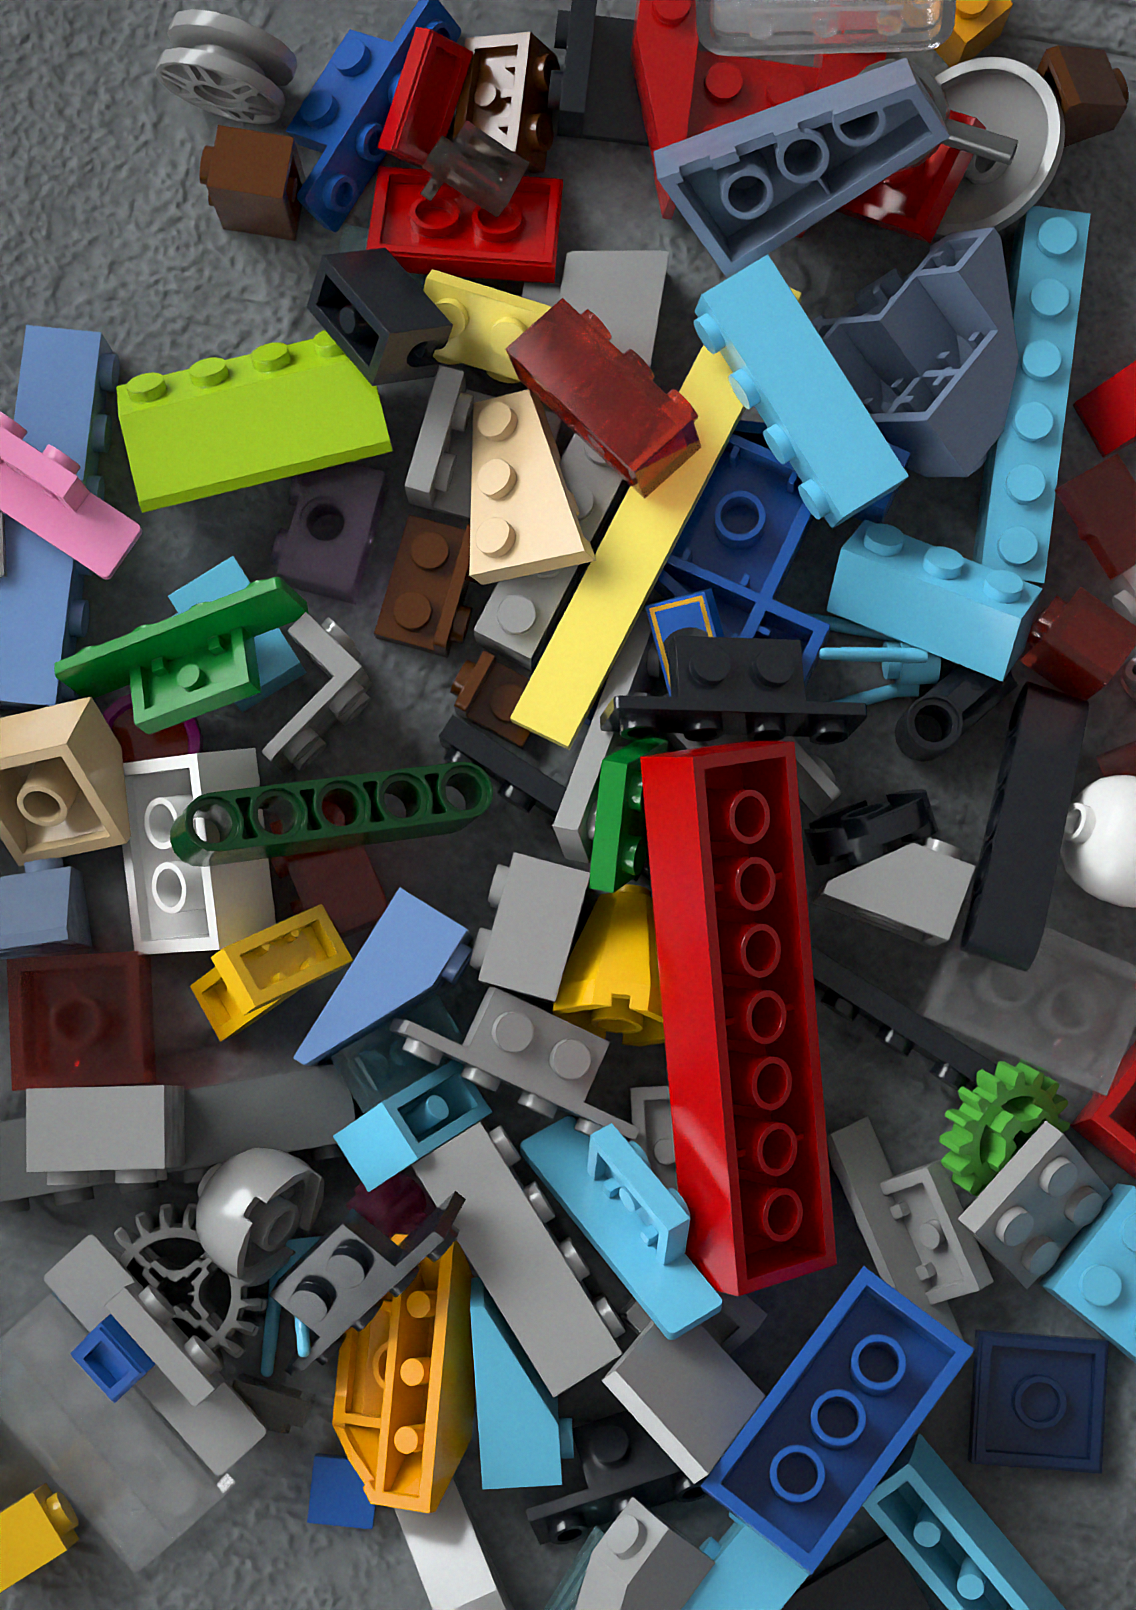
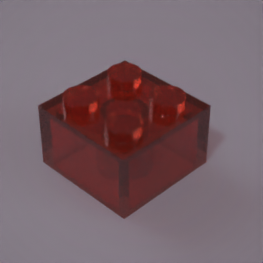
M140 951L7 959L12 1091H26V1089L102 1087L156 1083L151 955Z

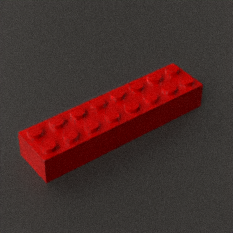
M740 741L640 757L678 1193L686 1202L691 1216L685 1254L714 1290L735 1296L745 1295L837 1265L794 741Z

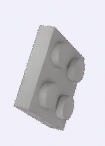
M1045 1121L962 1213L958 1220L1012 1278L1028 1289L1040 1275L1046 1273L1054 1266L1059 1253L1083 1226L1090 1224L1098 1216L1102 1205L1113 1193L1067 1137Z

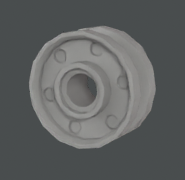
M196 9L178 11L172 18L167 32L170 42L175 48L165 49L159 56L155 68L159 82L171 93L191 105L212 114L239 122L253 124L275 123L281 117L286 103L284 94L278 87L287 86L294 79L298 66L296 55L281 40L241 19L214 11Z

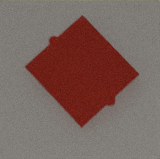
M1117 453L1055 489V492L1079 529V538L1087 542L1110 580L1136 564V482Z

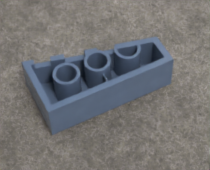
M903 58L653 151L657 180L728 279L949 138L950 135L935 102L908 59Z

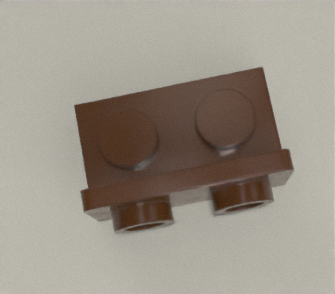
M532 32L466 38L465 48L474 53L457 102L451 157L462 165L517 161L530 173L544 172L547 151L550 150L554 137L551 122L552 109L547 108L551 70L560 71L557 55Z
M408 515L374 631L375 638L446 658L449 656L452 642L464 643L473 609L463 605L469 583L480 584L469 576L470 524H467L466 530Z

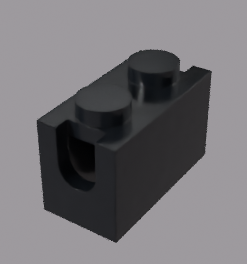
M386 248L322 255L306 308L372 386L435 377L439 363L433 357L434 351L446 346L453 324Z

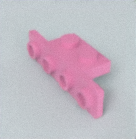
M0 412V511L105 580L112 578L141 536L142 528L140 525L92 494L76 476L81 468L79 464L49 444L41 453L22 440L27 431L10 417Z

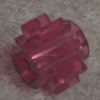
M402 1174L395 1175L370 1192L367 1191L361 1182L354 1189L356 1195L346 1204L348 1210L353 1208L389 1239L395 1234L409 1235L428 1217L424 1213L426 1209L424 1192L414 1180Z

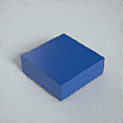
M112 1314L101 1321L70 1353L74 1360L114 1403L124 1396L156 1365Z
M315 1454L307 1523L373 1529L376 1505L370 1504L363 1490L365 1484L351 1465L347 1456Z

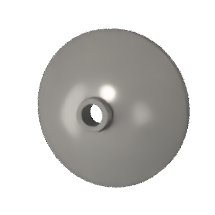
M983 57L954 65L935 76V78L945 89L950 110L976 117L986 127L987 131L1017 139L1018 147L1011 165L996 161L995 165L987 172H985V169L993 160L973 155L934 237L940 239L953 232L993 227L998 232L1014 223L1044 194L1057 171L1064 148L1065 122L1063 111L1050 85L1035 70L1019 61L1002 57Z

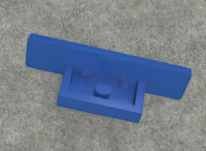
M419 0L393 42L349 29L286 129V132L291 137H294L298 145L323 153L299 190L297 200L327 230L337 232L387 153L377 147L416 27L431 29L454 42H457L461 35V28L439 0Z

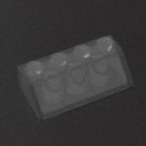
M53 1292L0 1338V1418L136 1575L221 1500L234 1486L235 1482L226 1472L223 1475L214 1474L136 1384L116 1403L108 1398L70 1354L90 1332Z

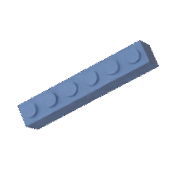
M26 325L14 421L27 431L22 440L41 453L49 444L66 454L81 467L76 476L92 494L104 501L103 476H97L100 452L108 453L111 445L112 419L110 415H105L107 391L115 392L116 386H118L119 356L118 354H112V349L102 332ZM5 514L7 577L0 578V709L28 712L69 702V699L77 700L79 694L55 677L54 663L75 655L77 637L84 638L87 634L90 609L88 600L82 599L84 576H92L94 572Z

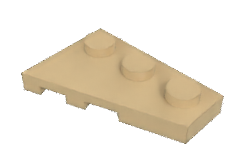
M529 389L473 403L469 576L481 585L596 561L590 542L583 536L577 518L580 512L574 495L567 489L559 466L561 457L542 402Z

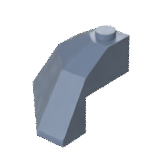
M994 227L950 233L929 246L930 253L912 272L903 277L899 270L894 268L855 293V300L859 304L838 318L826 319L821 314L811 321L886 441L910 452L911 455L907 469L925 477H968L984 464L988 456V450L1004 431L1019 356L1001 236Z

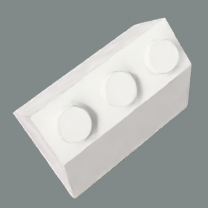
M247 748L195 753L123 763L131 836L127 844H122L135 955L221 950L230 944L275 925V906L268 858L207 867L191 866L183 862L174 853L170 843V830L174 821L198 796L211 792L260 786L256 749ZM260 809L258 810V819L261 826L265 829L263 810ZM198 817L193 819L195 833L202 840L208 843L220 842L219 831L212 821Z

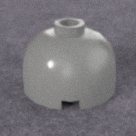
M252 1148L230 1157L223 1164L214 1165L204 1175L198 1187V1196L200 1198L196 1207V1234L204 1251L223 1272L232 1278L241 1280L247 1285L255 1286L271 1278L290 1260V1256L295 1254L296 1251L289 1249L286 1243L293 1237L297 1228L299 1227L309 1233L316 1221L323 1201L324 1180L322 1176L314 1172L301 1159L283 1151L268 1148Z

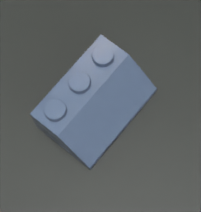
M48 858L24 863L25 873L0 877V961L92 947L82 871L71 866L64 867L63 858Z

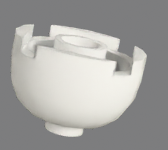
M1113 775L1100 778L1087 785L1070 803L1060 856L1066 872L1087 893L1117 906L1136 908V776Z

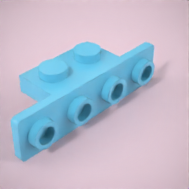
M566 1116L523 1140L520 1144L521 1156L667 1339L675 1340L721 1311L722 1298L685 1254L691 1220L686 1202L675 1189L665 1188L651 1171L650 1162L645 1152L636 1142H627L612 1123L594 1132L589 1137L574 1129L577 1121L572 1116Z

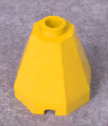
M625 884L614 893L599 895L565 965L556 1003L553 1004L552 1015L603 1039L606 1038V1031L623 1033L622 1044L647 1046L665 1043L653 898L649 889L638 885Z

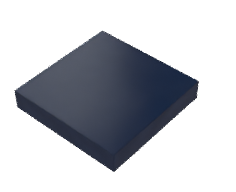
M975 1329L968 1461L971 1464L1102 1474L1109 1341L1096 1338Z

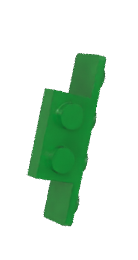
M280 577L254 581L245 589L211 602L198 603L186 612L155 624L139 626L132 633L104 644L85 647L76 655L55 662V677L83 698L92 697L94 699L130 685L134 723L138 728L150 735L261 693L254 637L295 622L305 612L309 614L308 605Z

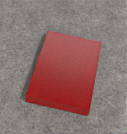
M379 166L366 250L386 248L407 273L429 274L434 269L457 277L555 283L563 179Z

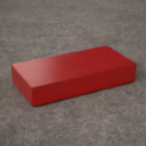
M416 27L377 148L420 169L436 170L474 52L431 29Z

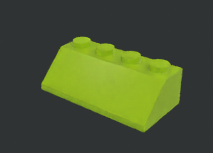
M326 330L319 332L313 339L288 345L280 342L268 343L259 346L251 354L227 360L218 357L206 358L194 363L186 370L165 375L154 372L144 373L132 378L127 384L116 386L118 417L142 513L393 451L377 386H372Z

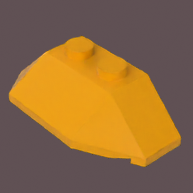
M395 1234L390 1240L398 1245L408 1234ZM457 1240L453 1242L437 1261L433 1262L426 1256L419 1263L421 1268L411 1284L396 1298L387 1292L381 1298L383 1304L374 1318L360 1332H357L353 1327L346 1330V1339L339 1348L332 1426L351 1465L365 1484L363 1490L370 1504L424 1513L436 1512L472 1439L476 1396L470 1313L471 1278H473L464 1250Z

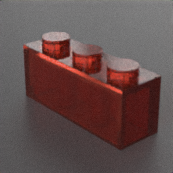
M561 298L506 348V352L518 379L645 499L701 448L694 424L698 419V415L692 405L678 391L672 389L666 394L652 381L655 378L652 370L635 351L628 349L623 354L610 342L612 336L609 330L593 312L586 309L580 314L564 298Z

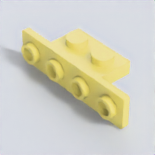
M434 269L430 271L426 277L423 291L453 324L446 346L434 351L433 357L438 362L450 365L464 363L486 370L490 377L504 383H518L521 381L545 389L550 396L561 401H592L601 382L604 369L542 349L552 306Z

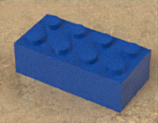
M863 1266L702 1483V1490L807 1574L812 1576L975 1349Z

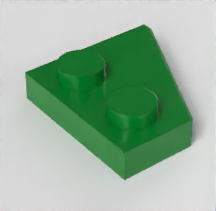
M659 738L636 740L602 759L589 888L614 893L642 871L647 853V840L645 838L647 829L640 757L666 753L668 740Z

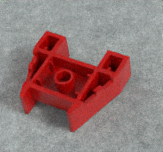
M637 0L630 58L654 166L653 176L662 218L672 220L676 205L657 180L653 151L855 77L868 65L886 60L892 7L845 0H829L818 26L813 67L699 51L697 49L703 0ZM806 230L795 237L802 238Z

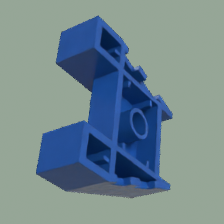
M740 420L669 556L654 589L665 599H670L712 588L724 637L800 640L804 686L806 689L820 659L818 652L828 642L831 625L776 601V598L814 516L810 513L799 494L798 486L803 482L791 463L781 464L768 447L763 435V431L768 428L765 422ZM888 443L905 471H907L911 453ZM899 487L852 517L863 522L866 519L876 524H883Z

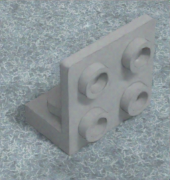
M439 365L404 487L409 504L471 520L473 403L495 397L468 390L463 371ZM545 411L556 443L561 427V417L556 413Z

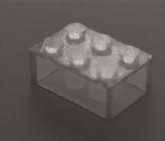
M970 898L963 901L949 941L945 942L916 1013L952 1036L1016 1064L1019 1061L1044 1073L1045 1076L1089 1096H1107L1136 1026V966L1046 926L1037 955L1026 972L961 951L960 944Z

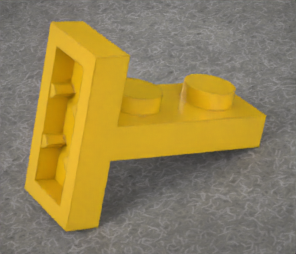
M319 904L222 948L211 957L215 967L194 982L190 988L221 1042L246 1029L301 988L341 970L352 962L353 959L323 905Z

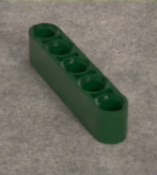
M453 762L211 792L195 798L177 817L170 830V843L174 853L183 862L191 866L207 867L451 834L462 830L489 808L493 799V785L489 776L481 767L471 762ZM446 786L457 789L463 795L465 810L454 807L448 801ZM384 794H392L403 802L406 809V818H399L387 809L384 802ZM322 801L336 804L342 810L345 817V826H336L325 818L322 811ZM263 809L274 812L282 822L283 834H272L266 831L258 819V810ZM198 817L212 821L219 831L220 842L208 843L202 840L195 833L193 819Z

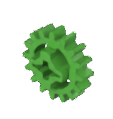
M1005 1061L998 1062L995 1076L981 1069L977 1072L978 1087L973 1091L961 1087L958 1090L960 1099L963 1101L960 1109H950L945 1113V1117L954 1124L951 1131L939 1136V1142L951 1149L942 1158V1166L953 1172L950 1180L954 1184L976 1197L979 1196L1045 1121L1062 1133L1070 1127L1069 1122L1058 1117L1069 1105L1066 1098L1056 1094L1060 1086L1058 1082L1019 1061L1017 1066L1014 1067Z

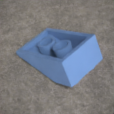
M399 888L293 1058L303 1065L319 1066L437 993L445 980L455 986L468 968L473 949L467 946L472 939L468 929L402 888Z

